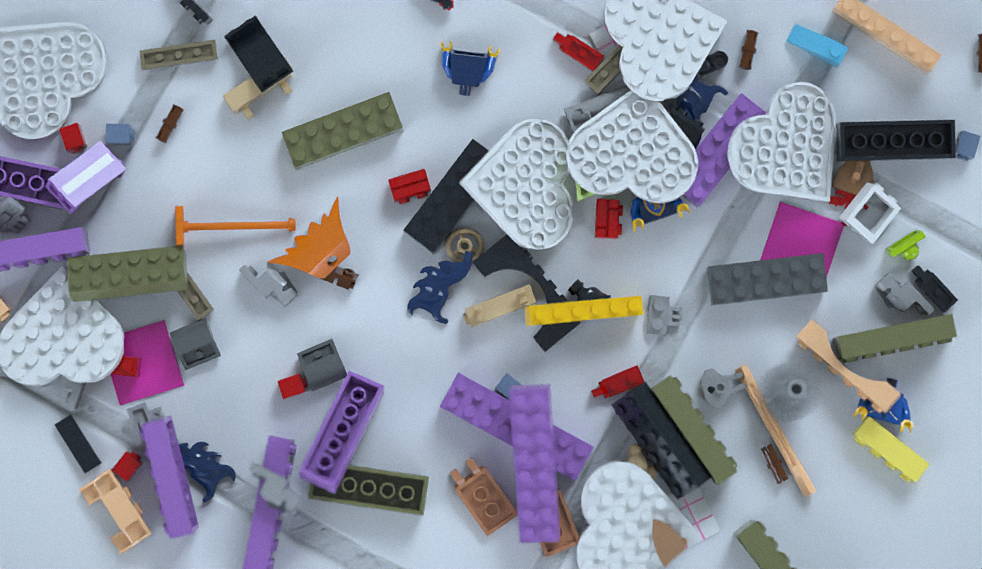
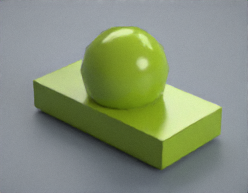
M915 229L885 250L891 257L901 253L902 257L906 260L916 259L920 251L916 243L926 236L923 231Z

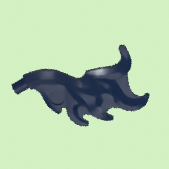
M696 75L685 93L677 97L678 107L687 111V116L692 120L694 118L700 120V115L707 112L713 96L716 93H722L726 96L728 92L719 85L709 86L702 83ZM670 103V107H669L670 112H671V110L673 109V104H672V103ZM702 135L693 146L694 149L699 145Z
M465 251L462 262L441 261L438 262L440 268L426 266L420 271L421 274L426 272L427 276L417 281L413 288L419 287L420 292L412 297L408 303L407 309L411 316L413 315V310L421 308L431 313L437 322L448 323V319L443 318L440 312L449 296V286L461 281L468 274L473 262L471 261L472 251Z
M197 442L190 449L188 448V443L179 444L184 468L188 469L191 472V477L207 490V495L202 499L204 503L214 496L215 487L222 478L231 477L235 481L236 473L234 469L229 465L217 463L215 458L221 457L220 453L203 450V446H208V443Z

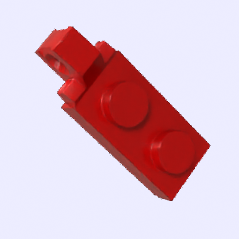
M557 32L552 39L560 45L558 49L592 72L604 57L603 54L573 35L567 34L564 37Z
M638 365L598 382L600 387L592 390L591 393L594 398L602 394L604 398H610L645 381Z

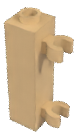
M289 74L264 92L259 90L250 77L224 94L223 97L234 114L242 110L245 117L250 120L254 115L248 105L278 85L281 86L286 95L293 92L286 81L292 75Z
M529 284L465 309L466 313L463 316L467 325L471 324V327H475L536 303Z

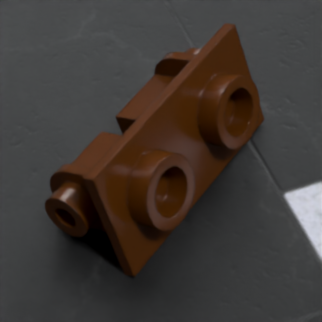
M327 261V264L330 266L332 262ZM337 266L322 280L333 284L334 279L338 278L337 286L353 290L359 275L352 269H343Z

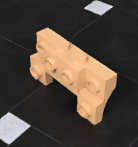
M112 469L103 472L79 489L89 506L101 499L122 530L110 538L120 554L153 534L143 519L141 506L138 502L134 503L131 498L133 496L132 492L127 486L121 485Z

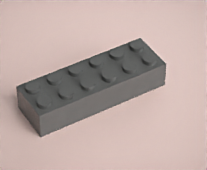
M823 253L707 267L711 306L828 292Z

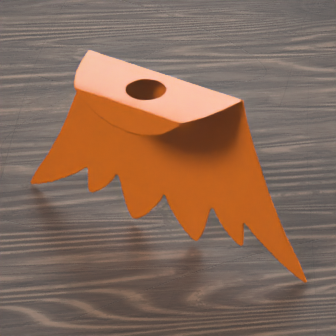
M338 196L332 205L329 217L325 213L323 214L321 225L310 222L308 236L298 235L294 237L297 248L285 249L288 253L287 255L274 258L267 263L290 266L314 277L324 279L350 255V246L340 219ZM336 256L337 259L329 266L327 264L328 259Z

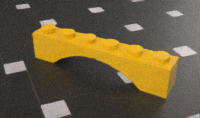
M642 295L524 307L526 327L644 315Z

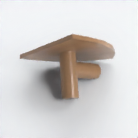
M870 161L845 162L839 169L832 187L857 195L867 182L873 184V170Z
M653 519L652 535L655 550L661 563L666 567L686 549L687 540L686 538H680L670 525Z

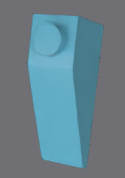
M797 24L794 25L786 40L790 44L836 68L840 65L848 50V47Z

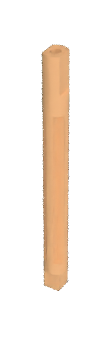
M747 364L734 370L736 373L742 372L743 376L739 380L742 384L746 385L745 389L787 463L802 494L806 497L816 491L801 462H799L772 411L766 410L768 407H766V401H763L765 398L759 399L764 396H761L762 393L758 390L759 388Z

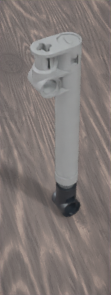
M716 51L708 55L700 68L701 71L697 75L704 76L714 71L722 70L728 63L727 54L723 51ZM714 57H722L724 63L722 65L715 64ZM628 86L620 87L564 108L572 133L574 134L580 126L629 92Z

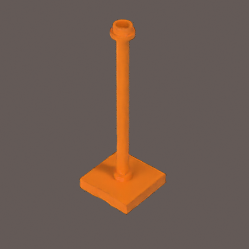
M175 206L176 246L183 245L184 247V233H188V231L289 229V232L296 231V221L292 218H288V221L188 223V221H184L183 206Z

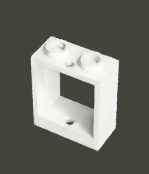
M867 182L840 215L839 219L865 242L873 244L901 208L896 204L898 201L893 196H887L883 192L884 188L878 183L872 184ZM874 193L889 208L869 231L854 217Z

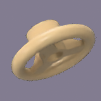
M464 227L456 229L449 235L446 241V252L453 262H462V259L457 257L461 253L465 254V251H472L476 254L472 257L471 261L476 260L483 254V239L477 231ZM465 233L471 234L476 238L478 248L472 246V242L466 238ZM460 234V240L457 243L458 249L452 252V241ZM467 243L469 247L464 250L461 248V245Z

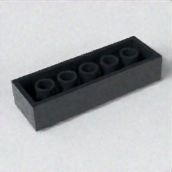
M955 120L836 123L837 162L956 158Z
M474 139L470 141L403 229L408 236L432 254L438 251L476 201L459 183L489 151Z
M646 381L611 404L615 413L626 425L627 430L633 435L637 444L642 448L648 460L654 465L660 477L665 481L677 500L699 488L712 478V475Z

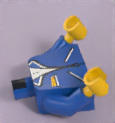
M887 378L886 382L896 389L898 380ZM900 393L901 397L886 414L882 411L878 413L871 406L872 402L868 399L864 401L862 398H860L857 409L853 413L854 417L860 413L862 415L861 420L866 416H870L871 418L895 425L901 424V432H903L904 427H907L909 433H911L913 428L908 402L902 393Z

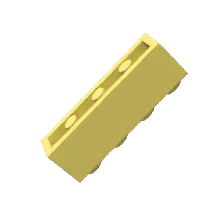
M866 416L852 434L856 437L854 440L859 445L869 447L871 449L869 452L877 459L883 458L886 461L885 465L893 471L897 469L901 473L900 477L908 483L910 481L917 482L930 465L870 416Z

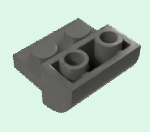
M206 318L170 332L175 351L185 370L221 356Z
M333 339L297 353L312 391L323 388L347 376Z

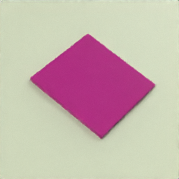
M780 202L760 260L823 253L827 278L844 225L841 222Z
M165 320L124 332L123 356L141 358L139 377L110 374L120 405L184 386Z

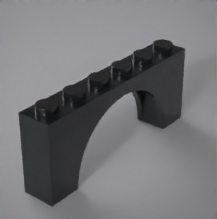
M505 235L473 261V264L484 278L500 270L521 271L531 276L540 285L545 294L547 304L569 302L563 294L558 295L555 291L557 287L551 279L548 281L543 276L545 272L540 265L537 264L535 266L533 264L531 254L527 250L523 251L519 244L514 242L508 235ZM574 321L543 325L533 338L543 351L546 352L581 324V322Z

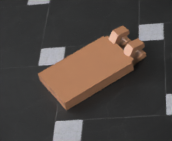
M471 457L465 461L472 471L471 474L462 478L456 468L450 474L456 481L454 490L488 537L516 517L518 512L487 468L483 466L478 467Z
M558 489L561 536L559 542H540L546 557L577 545L580 538L561 489Z

